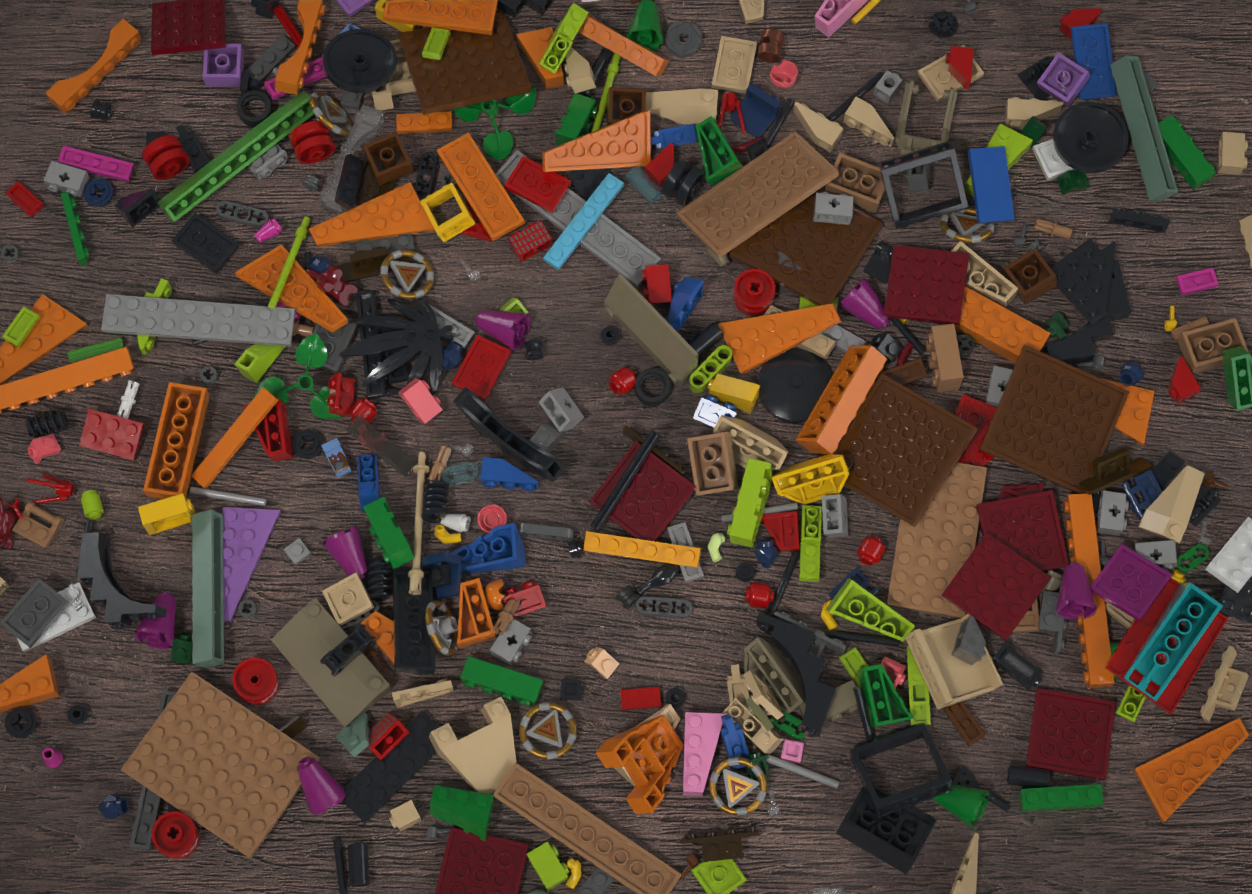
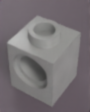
M887 70L876 84L873 95L889 104L901 88L902 79L896 73H891ZM885 84H890L893 87H886Z

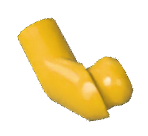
M443 525L435 527L434 534L443 544L461 542L460 533L450 534Z
M832 600L824 603L820 614L829 630H833L838 626L833 618V614L825 610Z
M571 858L566 864L567 868L571 869V875L565 885L574 890L582 876L581 863Z

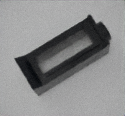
M1006 642L992 659L995 666L1027 690H1030L1032 686L1036 688L1043 679L1040 677L1043 671L1010 648Z

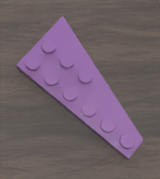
M222 508L224 622H232L243 593L247 589L249 580L266 547L267 540L273 532L277 518L281 514L280 510Z

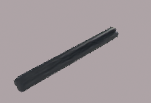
M650 431L591 523L593 529L601 530L660 438L658 432Z

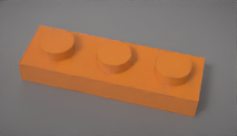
M451 111L425 115L423 113L396 114L398 134L452 131Z

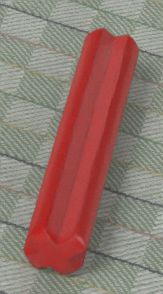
M278 5L273 10L274 14L297 48H299L303 37L283 7Z

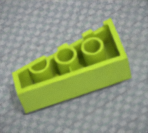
M999 124L986 148L1005 146L1009 170L1030 150L1033 140ZM970 175L964 191L974 197Z
M748 458L742 486L738 493L737 506L734 507L732 514L733 522L729 524L727 530L731 543L752 548L754 546L772 485L771 477L773 474L771 463Z
M850 578L846 580L825 609L832 614L903 642L905 637L915 627V625Z

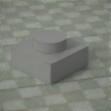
M300 538L284 548V551L295 566L311 555Z

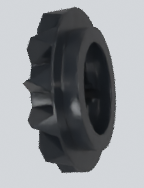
M944 10L941 12L936 11L930 18L929 28L935 36L948 38L957 31V18L951 12L948 13ZM947 20V25L942 26V28H940L941 22Z
M305 429L294 436L292 448L301 459H310L317 457L320 451H322L321 445L323 441L319 433L311 429ZM303 439H305V441L307 442L312 441V450L308 449L307 447L303 448L305 446Z
M17 707L6 716L5 728L11 736L25 738L32 735L34 729L37 728V718L29 708ZM20 716L24 721H28L23 724V730L19 725H15L19 723Z

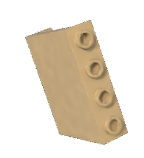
M970 614L965 615L961 619L922 631L921 629L914 630L905 637L937 709L992 692L1003 685L986 646L983 659L977 661L972 666L952 656L960 625L971 616Z

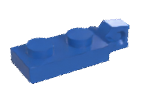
M694 123L657 130L653 132L654 136L650 137V144H655L656 148L661 149L666 148L670 143L678 146L697 142Z
M729 714L721 716L724 728H721V736L728 758H750L742 728L739 727L737 722H733V718ZM744 765L731 766V769L734 771L744 767Z

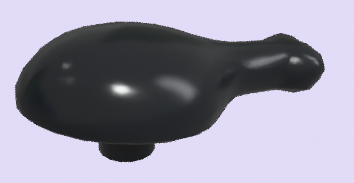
M666 564L659 567L647 582L635 588V592L641 596L652 587L670 584L677 576L679 568L675 564Z

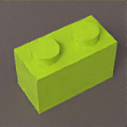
M548 842L527 853V857L546 890L550 891L568 880L567 874L569 870L564 862H559L557 858L559 853L554 844L550 846Z

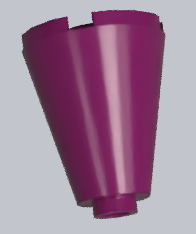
M865 278L838 304L842 309L876 329L879 327L883 329L890 322L888 317H884L885 307Z
M482 310L475 319L478 328L515 350L522 347L526 340L523 339L525 333L528 334L530 328V317L520 312Z
M357 525L350 527L348 531L343 530L322 541L323 546L347 576L358 573L361 579L367 577L365 574L368 572L367 563Z
M1070 563L1064 569L1056 612L1065 619L1078 620L1077 616L1083 615L1084 619L1096 613V605L1085 568L1079 563Z
M163 592L158 594L152 605L166 609V617L158 618L156 621L143 618L134 633L135 638L139 642L143 643L144 640L149 642V647L157 649H168L169 645L172 647L174 641L176 599L171 593Z
M304 757L298 762V775L308 809L312 814L327 812V807L332 805L334 808L343 801L346 796L344 788L315 758Z

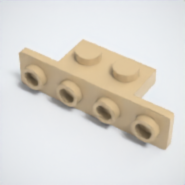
M1230 645L1227 651L1225 650L1222 654L1221 666L1215 672V681L1213 686L1211 685L1208 689L1206 703L1201 707V716L1207 723L1210 722L1216 706L1235 711L1248 679L1247 673L1231 669L1237 652Z

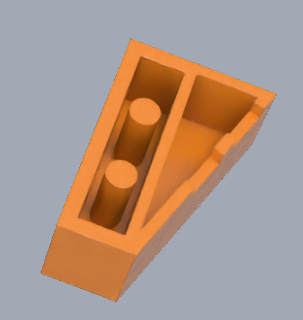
M552 27L516 34L519 48L526 55L528 62L533 66L545 88L563 86L564 76L561 64L555 74L539 65L543 53L554 34Z
M480 578L460 583L458 649L496 639V635L492 630L493 624Z
M375 611L362 621L361 624L366 626L365 629L372 637L375 636L377 638L375 644L394 665L393 621Z
M47 655L42 656L0 684V712H7L17 707L28 706L60 696L52 661Z

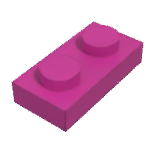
M1213 267L1176 277L1181 296L1215 288L1219 285Z

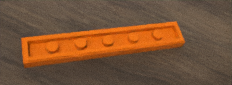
M263 387L191 475L203 488H208L277 403L278 399L266 388Z

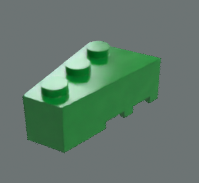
M577 93L574 94L567 108V114L561 120V123H563L561 129H556L555 131L556 147L584 136L585 133H589L591 129L590 121L592 117L595 118L598 111L595 99Z
M1241 346L1223 350L1228 403L1237 411L1252 407V357L1250 353Z
M385 497L363 506L371 524L369 531L373 538H378L375 542L380 551L384 550L382 556L385 562H390L393 569L415 559L407 540L394 519L392 511L389 509Z
M882 664L857 670L871 728L914 719L895 690L894 684Z
M434 785L430 801V815L450 825L455 824L463 828L464 832H471L479 836L481 840L486 841L493 810L494 795Z

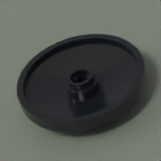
M354 29L337 35L328 43L323 54V67L328 79L338 88L352 93H368L382 88L393 78L397 68V55L392 43L383 35L371 30Z
M1083 102L1069 107L1060 115L1053 131V144L1060 159L1069 167L1084 173H1100L1111 169L1122 159L1128 145V130L1121 116L1112 108L1096 102Z
M789 349L765 362L762 366L757 382L760 385L759 399L763 407L779 420L789 423L806 422L832 377L831 371L827 364L814 353L803 349Z

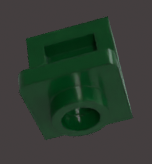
M1032 116L1020 134L1032 139V145L1034 146L1047 126Z
M1068 170L1057 178L1062 195H1066L1071 190H1086L1090 187L1086 174L1077 170Z
M1056 312L1043 323L1047 327L1046 331L1050 332L1052 338L1061 340L1066 336L1064 331L1069 327V324L1060 312Z
M181 632L173 639L170 661L190 664L193 653L192 634Z
M761 751L750 754V758H748L750 764L756 763L763 771L766 779L770 778L766 759H769L768 754H761ZM746 766L748 777L759 781L754 772Z

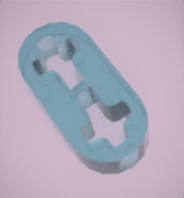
M473 463L450 466L445 468L442 473L444 482L449 486L473 482L479 476L478 468ZM469 468H471L472 471H475L472 473L473 476H469L468 474H462L467 473ZM449 472H452L453 475H456L453 477V480H450L449 477H447L449 476Z

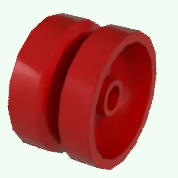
M321 121L304 123L296 127L289 134L297 161L301 164H313L330 157L336 149L333 139L330 137L329 129Z
M175 135L159 137L148 144L142 152V158L146 165L149 166L153 177L159 181L175 177L184 171L190 163L185 149H182V144Z
M752 268L745 270L737 277L734 285L733 300L741 313L747 316H759L766 313L768 308L773 305L775 283L769 273L761 269Z
M256 657L248 658L239 663L234 670L232 677L233 687L246 703L256 706L263 705L271 701L277 694L279 678L271 664L266 660Z
M178 811L167 812L161 815L155 821L151 831L155 847L166 857L172 859L188 857L196 850L200 841V831L196 823L185 813Z

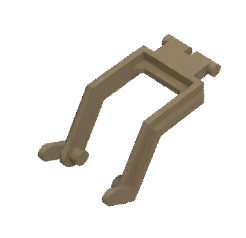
M910 80V83L906 82L895 139L898 149H901L900 156L949 140L957 92L954 91L953 87L950 88V91L944 90L943 99L948 100L940 141L904 134L912 93L917 94L919 85L914 84V80Z

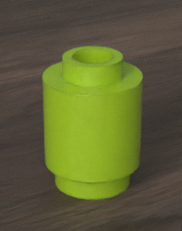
M96 490L83 492L81 494V504L85 517L90 518V520L99 519L104 513L100 495L97 494Z

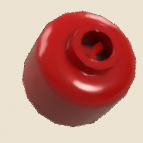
M621 367L610 375L609 387L615 394L626 395L635 388L637 375L632 369Z
M366 397L358 399L349 410L352 416L350 420L357 426L361 424L368 426L378 414L377 406Z
M876 536L863 538L857 550L859 561L867 566L878 564L885 552V546L882 544V540Z
M752 582L749 587H746L745 602H748L750 607L767 608L769 602H773L774 590H770L768 583Z

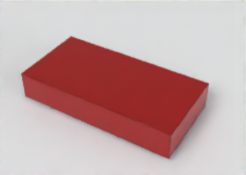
M17 181L5 192L6 196L31 218L45 206L20 181Z
M660 687L620 690L622 711L661 708Z

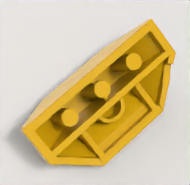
M828 454L792 465L771 478L778 495L785 496L801 504H808L821 500L822 496L840 494L850 472L843 455Z

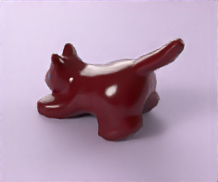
M330 266L321 273L311 269L306 270L309 276L317 280L316 285L322 292L329 293L343 306L348 305L351 293H357L356 286L341 279L342 271L335 266Z
M1 496L0 548L6 546L7 549H11L14 545L12 527L15 526L19 518L15 511L4 508Z

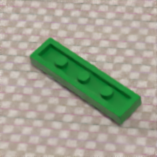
M68 192L60 193L77 259L81 267L89 265L87 259L90 258L89 250L83 244L86 238L83 230L79 229L81 219L74 210V208H77L75 198H71Z

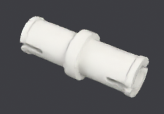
M128 380L124 396H121L120 400L122 402L117 416L129 419L132 406L136 403L134 399L140 386L139 383H132L133 381Z

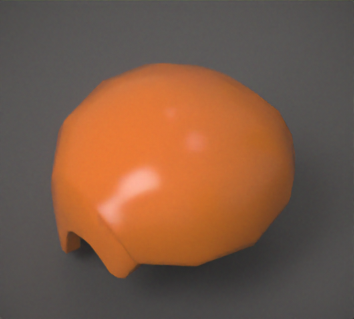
M502 579L492 581L485 587L484 596L486 603L494 610L504 609L502 599L505 595L500 594L504 586Z

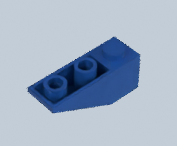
M377 453L358 455L359 500L362 512H365L363 506L381 498Z
M483 457L480 477L481 485L487 488L502 486L508 490L523 488L525 491H534V489H539V483L536 479L505 460Z

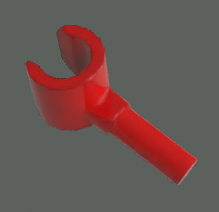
M14 497L15 503L13 505H10L7 501L8 507L16 512L19 519H22L23 515L19 509V500Z

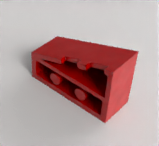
M277 398V403L255 429L267 456L274 462L293 459L286 404L280 398Z

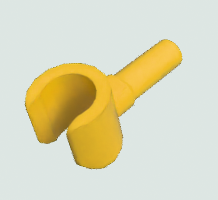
M1170 306V320L1164 321L1165 331H1172L1177 325L1174 317L1175 306Z

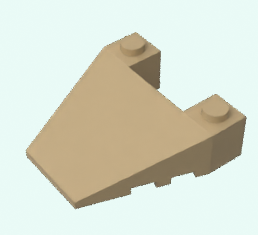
M399 39L390 41L397 55V68L393 78L382 88L372 91L376 111L393 109L392 95L415 91Z
M502 697L483 706L481 712L488 725L468 736L457 740L449 723L431 731L429 739L437 754L479 793H494L516 762L511 714Z

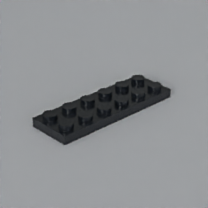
M393 569L395 672L434 674L435 645L428 634L425 621L426 607L428 603L433 601L432 571L422 570L424 578H422L421 594L412 595L409 594L410 578L408 577V572L410 570Z
M423 711L405 727L410 732L382 760L375 757L344 788L346 796L342 802L365 824L437 753L429 739L431 731L439 728V726Z

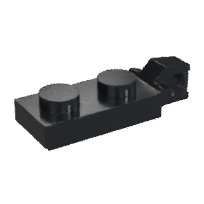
M183 124L176 127L180 135L178 139L182 144V149H185L190 158V165L196 173L208 164L210 160L192 131L187 133Z

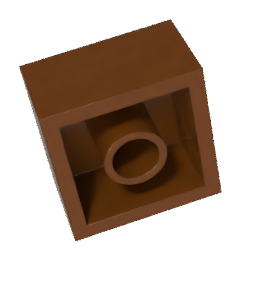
M609 87L607 93L606 126L646 110V89Z
M398 132L363 145L365 156L379 186L413 172L412 163Z
M1036 248L1003 268L1005 278L1018 288L1017 295L1025 305L1057 286L1056 275Z

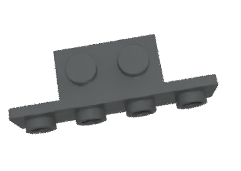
M1043 591L1038 630L1055 633L1053 655H1057L1064 648L1065 639H1062V633L1066 630L1067 620H1064L1056 612L1059 593Z
M775 612L773 618L815 632V639L809 652L810 655L820 658L825 647L841 655L844 654L846 646H844L842 641L835 638L831 639L824 632L809 628L803 621L797 622L791 619V616L785 612Z

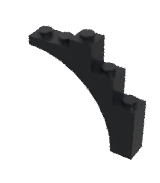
M465 387L453 401L471 421L470 424L481 436L492 440L503 453L516 458L526 470L554 482L565 469L556 456L534 445L513 430L485 406L470 389Z
M99 532L83 533L77 579L84 581L85 585L92 586L90 600L98 603L99 607L106 608L104 623L111 625L112 629L123 630V627H132V621H141V618L156 621L158 618L166 617V609L157 605L138 603L122 590L111 566L109 553L110 537Z

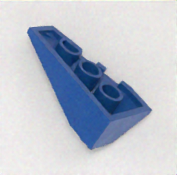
M684 277L682 282L678 281L673 289L675 292L667 322L677 332H679L703 296L704 281L700 279Z
M515 523L497 526L491 529V532L485 536H479L476 538V541L467 546L463 545L451 552L453 555L462 557L461 574L502 571L526 566L525 548Z

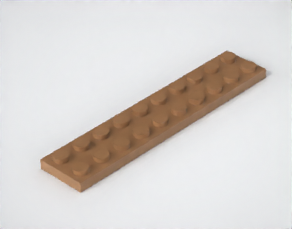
M516 762L493 794V797L636 894H670L682 876L672 867Z

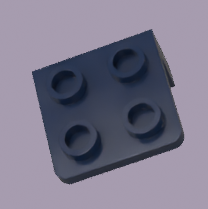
M753 84L748 86L746 97L740 105L745 131L756 138L762 137L781 109V102L778 98L768 95L761 87L754 86ZM736 109L731 115L730 120L741 128Z
M439 551V554H426V557L421 558L420 567L427 569L443 564L451 565V584L440 588L433 587V600L458 596L460 594L461 556L453 555L450 551Z

